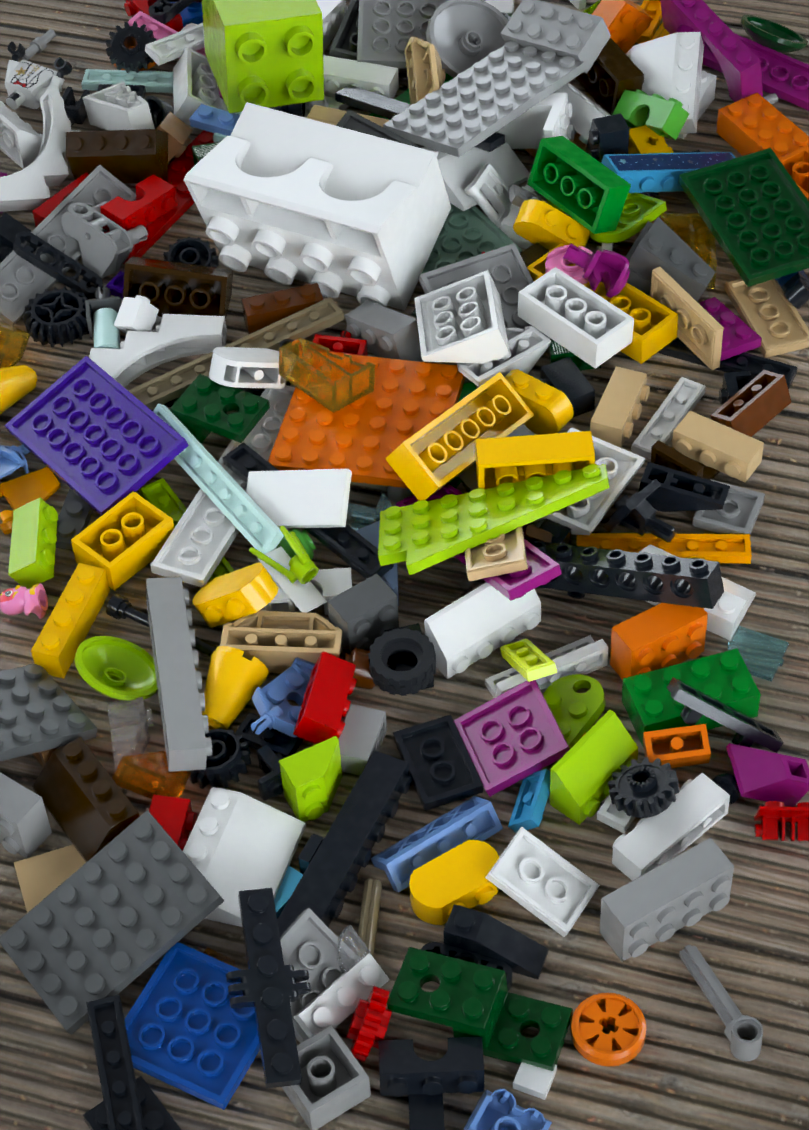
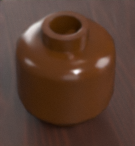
M354 648L350 654L345 653L343 660L356 665L353 675L357 679L355 687L371 690L376 685L373 682V677L370 675L368 656L370 650Z

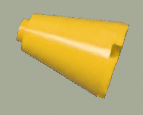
M27 365L0 368V415L36 388L38 379L36 372L32 368H29Z
M218 646L213 651L204 689L205 711H202V715L208 716L209 730L218 728L227 730L251 700L258 686L261 687L265 682L269 670L259 659L253 656L250 661L242 657L244 651L229 646Z

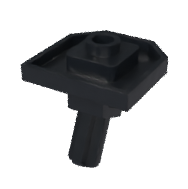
M656 479L630 498L625 494L614 504L617 510L603 526L610 533L621 524L641 536L648 531L666 542H671L676 534L674 527L655 517L656 510L647 501L661 486Z

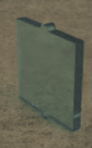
M739 626L733 640L728 642V651L737 648L751 675L772 682L778 667L783 665V657L789 642Z

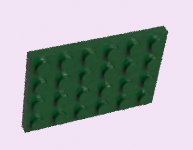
M771 148L679 175V184L747 287L809 268V201Z

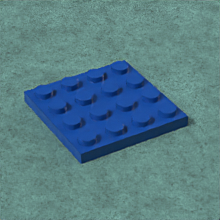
M179 942L171 947L125 1017L134 1068L225 1110L260 1051L254 1007L237 1009L230 1007L231 998L243 995H229L228 986L241 982L228 983L226 974L240 969Z

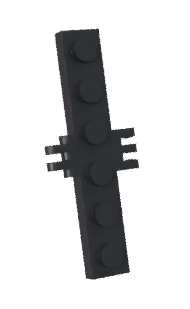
M272 888L239 891L238 900L248 969L231 971L226 974L228 983L241 982L228 986L229 995H243L231 998L230 1007L233 1009L254 1007L266 1089L300 1085L302 1076L290 1002L297 1001L299 999L298 995L311 992L309 982L296 983L308 980L309 972L304 969L294 970L293 965H284Z

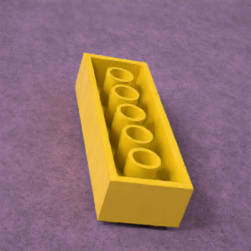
M560 243L555 248L564 246L565 244ZM555 248L527 267L533 281L546 274V257ZM589 282L582 284L592 290ZM602 282L593 291L634 318L632 343L622 349L621 352L638 363L643 364L677 338L678 313L629 283H626L623 290L612 298L606 296V290Z
M499 372L404 441L385 460L419 501L426 500L476 462V439L507 437L535 414L501 372Z

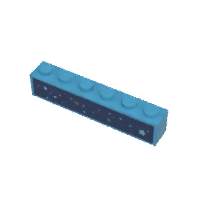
M732 152L604 154L601 163L631 184L629 193L684 191L678 182L680 174L728 161L736 157Z

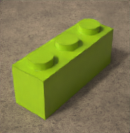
M41 497L13 510L8 575L27 589L54 577L58 512Z

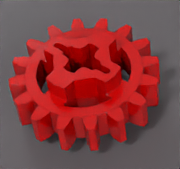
M373 986L368 1001L360 999L346 1036V1038L353 1040L350 1051L357 1060L365 1062L372 1047L379 1049V1040L384 1039L392 1014V1010L386 1008L390 991Z

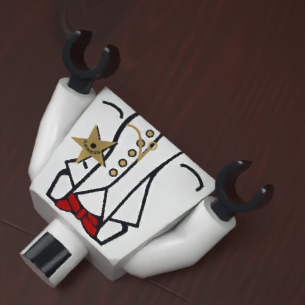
M9 43L8 51L12 54V60L8 62L5 88L8 93L6 103L11 109L16 110L20 105L31 109H38L41 106L39 99L49 87H58L59 93L62 92V85L65 80L63 76L72 72V66L68 61H64L61 57L55 60L54 67L58 72L26 60L18 62L25 55V48L19 43V47L16 50L15 43Z

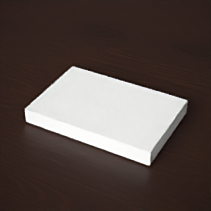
M523 827L517 831L485 877L563 937L569 933L600 886Z

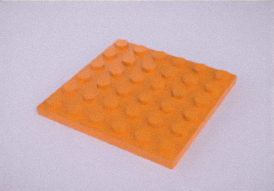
M309 350L268 462L278 470L349 469L352 471L351 482L408 488L385 458L404 441L458 403L466 377L458 371L457 365Z

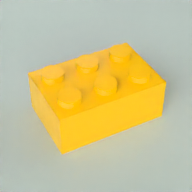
M133 491L71 539L75 561L77 564L82 563L106 569L109 587L115 591L155 559L174 530L173 518Z

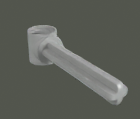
M691 945L685 946L680 951L679 957L725 1024L724 1034L730 1041L731 1053L741 1061L756 1059L761 1052L762 1024L754 1017L742 1015L698 948ZM743 1037H747V1038H750V1039H752V1040H744V1039H742V1038H743Z

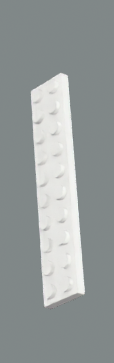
M286 385L282 389L265 388L260 396L269 400L270 408L243 442L267 461L295 387ZM232 440L218 460V463L246 492L247 482L224 465L223 462L224 456L242 444ZM201 488L151 563V572L164 577H181L182 582L202 588L211 578L239 533V530Z

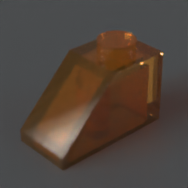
M166 751L123 756L112 779L119 787L152 799L153 795L179 798L185 789L191 773L189 771L168 772Z

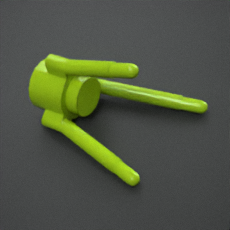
M283 525L280 526V531L296 554L288 563L290 570L253 547L249 549L250 553L285 575L291 583L298 580L301 584H306L319 571L295 532L289 533Z

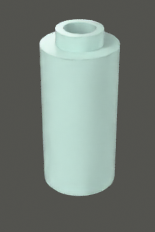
M101 308L94 313V348L120 349V330L114 326L118 313L114 309Z

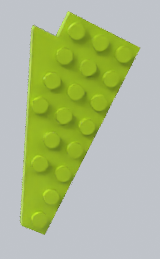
M606 463L601 465L590 464L582 469L572 471L562 470L554 475L545 477L534 476L526 481L516 483L505 482L497 487L488 489L477 488L469 493L449 494L441 499L421 500L412 505L403 507L392 506L384 511H380L378 544L380 565L384 566L406 561L408 573L412 575L463 553L468 548L472 549L487 542L489 539L497 538L503 533L506 534L518 527H522L610 488Z

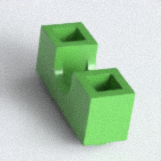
M625 89L612 115L621 113L630 128L646 125L659 136L676 140L689 113L682 108L683 104L674 98L666 100L655 93L649 96L639 89H636L635 92Z

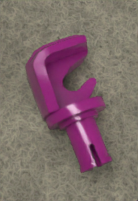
M571 243L563 259L584 269L583 272L585 274L583 278L588 279L593 291L602 282L607 297L612 298L618 295L628 281L630 273L629 261L626 257L608 250H603L602 252L598 249L596 253L591 255Z

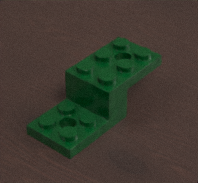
M201 374L196 377L180 397L163 404L166 407H171L169 410L201 444L211 432L242 443L270 408L268 399L238 388L218 384ZM229 411H237L229 415L226 414Z
M413 947L408 948L387 1001V1008L392 1010V1012L452 1027L454 1038L482 1037L484 1056L518 1065L523 1062L553 1071L557 1064L573 1016L572 1008L508 992L504 970ZM430 981L437 982L440 985L433 992H426L421 989L426 982ZM527 1027H535L540 1031L533 1038H526L521 1034Z

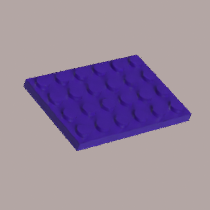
M88 356L80 360L4 425L9 433L101 516L130 493L139 490L189 446L185 438Z

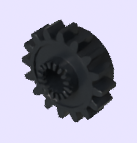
M134 21L133 26H129L128 22H125L124 28L117 25V32H110L111 40H106L108 47L106 52L111 64H116L118 70L125 69L126 73L130 71L139 73L140 69H147V65L150 62H154L145 52L146 44L156 41L153 31H147L145 24L139 28L136 21Z
M190 237L178 239L176 243L169 245V252H164L163 254L164 261L214 268L219 266L216 249L210 248V242H203L199 237L197 239Z
M212 729L205 734V738L211 737L212 756H207L206 769L185 772L189 776L191 783L195 784L198 782L201 789H204L208 784L211 785V788H217L218 784L228 788V781L239 782L238 774H247L246 765L252 762L250 758L251 752L248 743L244 741L243 735L239 734L236 736L234 730Z
M645 757L642 763H638L633 759L631 760V766L627 767L623 764L620 766L621 773H612L613 780L608 781L611 802L616 804L617 811L623 810L627 816L647 818L658 815L667 810L672 802L676 801L675 794L680 792L676 771L671 769L670 763L662 765L659 758L654 760L653 763L649 762L648 757Z

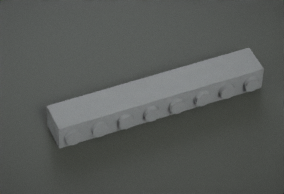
M181 577L147 578L146 606L168 772L206 769L207 756H212L211 737L205 738V734L209 732L208 716L202 715V711H205V695L198 691V689H202L201 671H195V668L199 667L198 650H192V647H195V630L189 629V626H192L191 608L186 609V606H189L188 588H183Z

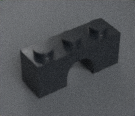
M482 1037L448 1038L446 1054L434 1061L423 1060L415 1054L413 1039L379 1040L380 1095L399 1097L416 1094L437 1095L441 1093L470 1094L473 1092H484Z

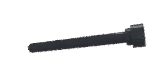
M114 594L110 598L106 607L107 615L116 619L129 618L149 627L148 614L133 608L128 598L119 594ZM195 636V647L192 648L211 656L218 646Z

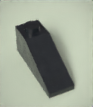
M648 462L640 481L638 493L656 479L661 486L647 501L657 511L721 510L725 504L730 486Z
M455 904L443 931L444 944L503 961L511 967L512 972L538 980L549 951L548 948L490 915Z

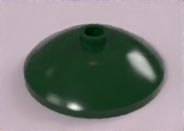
M753 15L742 16V27L754 42L782 53L799 51L807 46L808 41L803 36L783 25Z

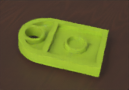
M628 193L616 230L593 234L590 231V237L600 243H616L629 239L636 233H639L648 221L656 220L667 211L666 201L641 193Z
M572 674L561 677L554 681L543 693L570 749L582 738L584 733L588 732L605 709L606 700L602 685L596 679L587 675ZM581 688H588V689H590L589 691H587V692H585V693H577V692H576L577 690H579V689H581Z

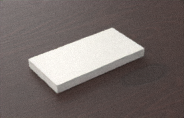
M349 469L249 471L246 493L278 528L282 525L286 528L346 527L352 471Z

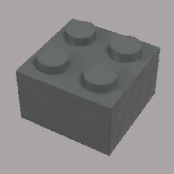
M378 574L369 577L327 601L329 622L335 627L342 629L341 650L344 653L350 654L354 648L369 650L371 644H374V640L377 637L382 636L384 630L399 627L397 595Z

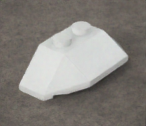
M525 326L524 329L505 328L510 351L509 355L487 363H457L458 371L478 387L499 372L504 377L514 369H519L528 374L551 345V340L533 326Z

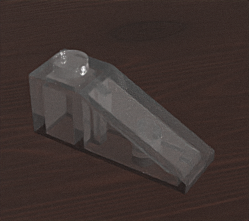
M143 697L129 701L121 700L107 703L118 786L124 794L128 792L149 743V726H154L152 709H145Z

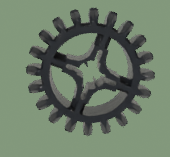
M66 286L61 290L55 287L52 291L45 289L44 294L37 293L35 299H29V304L25 306L23 320L26 331L34 339V342L40 341L42 346L49 343L51 347H54L56 344H60L63 347L64 343L68 342L73 345L75 339L82 340L83 335L89 334L85 300H89V298L83 292H77L75 288L68 290ZM90 304L91 322H92V324H93L94 311L92 310V307H91V304Z

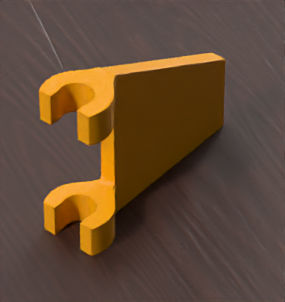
M48 467L1 483L0 498L4 496L11 508L15 510L40 497L46 501L61 487V483ZM4 510L0 512V520L3 522L0 524V529L4 534L12 533L13 511Z

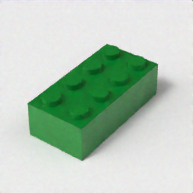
M564 136L542 138L540 140L527 185L593 234L616 230L631 187L630 183Z
M737 648L623 678L622 703L642 747L643 732L691 726L685 723L680 716L685 705L673 700L671 692L667 689L673 677L750 718L758 717L761 694ZM704 715L696 723V725L706 724L707 730L723 726Z

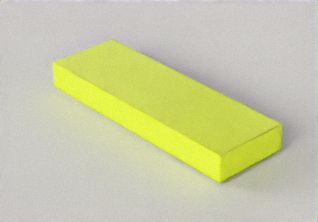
M527 638L500 647L502 657L528 682L557 673L555 662Z

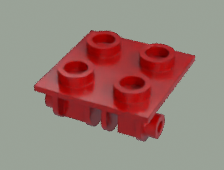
M768 801L765 802V806H759L754 816V821H761V824H755V837H761V840H778V822H780V840L785 841V823H790V841H794L795 823H797V841H809V802L797 803V807H784V802Z

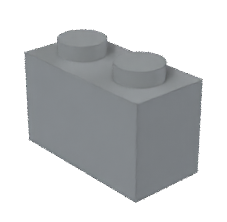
M351 704L347 715L341 718V721L345 722L344 729L338 739L342 772L360 776L373 752L380 751L387 732L386 711Z

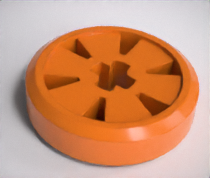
M599 993L586 998L575 1009L571 1021V1038L577 1051L588 1061L601 1066H619L634 1059L642 1050L646 1038V1020L641 1009L629 998L616 993ZM608 1024L613 1025L614 1032L610 1030L609 1034L603 1033V1026L607 1028Z

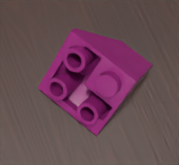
M731 743L726 746L742 797L766 802L779 801L784 802L785 806L794 807L809 791V767L806 759Z

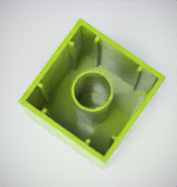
M202 0L205 54L229 113L243 111L246 102L270 108L324 100L322 11L316 0Z

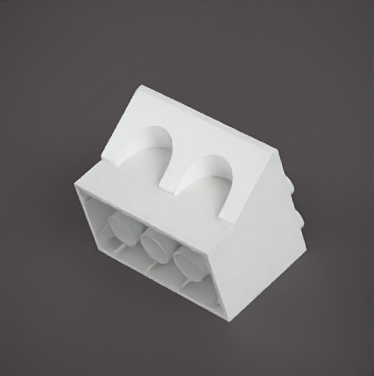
M246 102L231 135H227L187 172L184 178V182L207 226L206 234L214 241L220 253L218 258L226 267L238 272H245L248 266L264 270V273L271 280L283 285H291L294 279L310 284L318 283L322 296L328 298H338L340 292L356 296L360 304L369 300L384 307L390 306L404 311L418 283L419 275L423 272L451 210L435 152Z

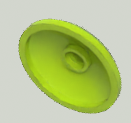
M112 636L91 637L79 645L75 653L76 668L83 680L100 694L115 700L130 702L150 698L158 691L154 659L138 645Z

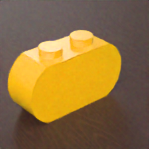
M534 199L525 200L522 203L513 225L516 234L533 244L538 242L549 250H552L560 243L565 245L572 243L576 247H586L590 236V231L573 218L544 201Z
M519 369L511 370L505 376V379L535 414L524 424L532 432L538 435L559 433L573 418L572 404L562 391Z
M258 562L214 578L195 594L192 603L208 626L213 628L258 612L274 599L279 587L263 564Z
M467 840L413 870L409 886L411 907L416 916L426 923L443 925L447 923L454 904L471 909L478 904L488 903L499 891L497 886L485 878L499 859L497 851L483 841Z

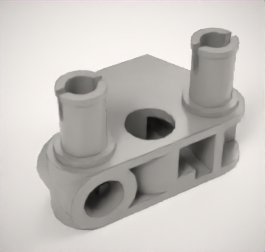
M106 201L93 207L84 203H73L69 205L68 211L62 215V226L68 235L79 242L83 266L101 278L117 272L132 251L133 245L148 238L146 237L148 232L143 225H138L126 231L101 214L100 207L106 204ZM108 225L110 232L105 234L102 227Z

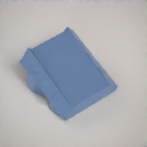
M498 1089L493 1093L485 1090L463 1130H548L552 1122L545 1119L543 1114L535 1108L525 1109L517 1105L513 1094L505 1089Z

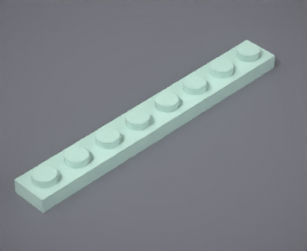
M158 403L153 412L185 438L189 445L174 458L176 462L255 549L263 554L274 550L284 537L277 525L165 405Z

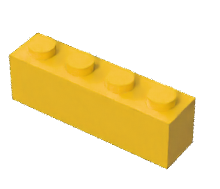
M78 563L32 647L31 653L34 664L42 666L51 676L65 678L75 659V653L79 645L85 640L110 593L106 569Z

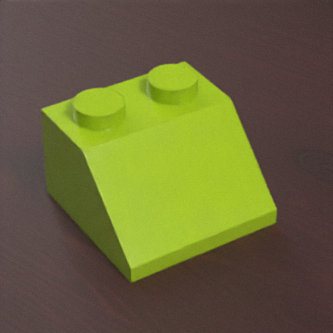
M337 736L279 760L284 797L296 818L303 822L315 820L329 811L342 779L340 747Z

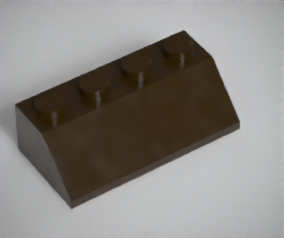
M609 38L588 73H581L575 79L601 108L612 115L625 89L634 92L636 89L642 90L644 74L618 45Z
M157 129L66 132V159L75 180L84 173L90 174L101 165L123 184H138L153 174L168 182V133Z
M131 257L125 263L123 298H135L136 295L148 298L151 301L150 304L159 309L157 314L159 317H162L163 314L225 316L226 321L232 295L233 270Z
M81 737L53 751L32 786L35 793L42 797L45 807L85 862L89 861L140 817L138 811Z

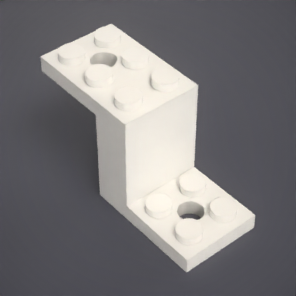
M552 93L498 130V132L505 135V141L511 149H538L542 138L564 136L568 140H573L574 125H570L572 103H568L567 93Z

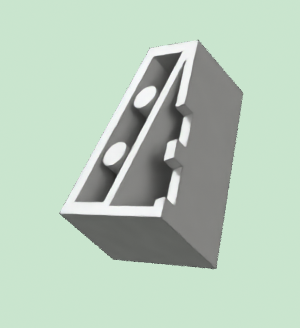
M369 300L344 315L347 322L346 328L351 333V338L367 340L368 351L376 357L423 362L417 319Z

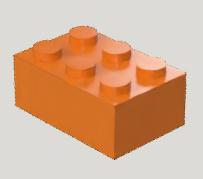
M660 603L613 626L611 630L610 666L623 680V678L680 664L688 659L698 657L704 652L708 613L700 607Z

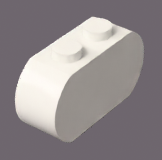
M216 347L213 349L209 378L218 384L233 388L282 389L286 386L291 359L286 354L267 348Z

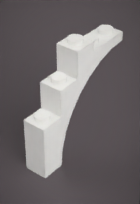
M49 87L39 99L43 114V137L40 150L34 162L21 171L0 177V212L36 209L50 198L49 186H59L69 175L68 161L66 159V132L81 131L71 129V122L67 117L64 101L60 96L58 87Z
M163 314L161 323L156 325L155 332L127 331L125 341L120 343V349L91 348L89 358L125 388L143 373L163 363L182 357L208 354L216 347L225 346L227 340L225 316Z

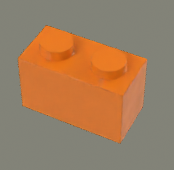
M706 724L643 732L645 757H648L651 763L659 758L662 765L670 763L671 768L710 762L711 751Z

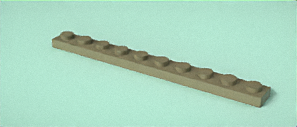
M329 297L223 347L267 348L279 351L282 340L292 339L296 343L343 321L344 312ZM213 351L128 391L150 410L155 409L158 403L166 404L180 397L199 374L209 377Z

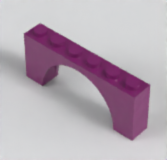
M660 0L663 27L670 34L692 32L694 30L701 32L702 38L710 47L722 69L728 86L729 97L734 102L755 93H759L763 97L761 60L703 0Z

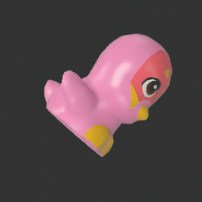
M37 583L29 589L16 585V587L5 589L0 593V610L6 615L13 616L24 612L28 616L30 613H34L39 619H42L48 609V597L41 583Z

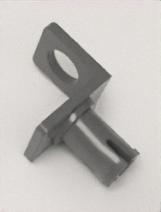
M98 287L94 293L95 299L85 300L90 338H93L90 304L94 313L101 308H111L118 313L121 307V298L119 296L111 297V291L107 287H103V294H101V288Z

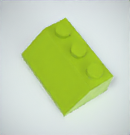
M609 709L550 769V805L578 825L587 817L591 818L600 807V803L610 795L608 781L613 780L612 773H621L620 766L622 764L629 767L632 765L631 760H638V746L615 712Z

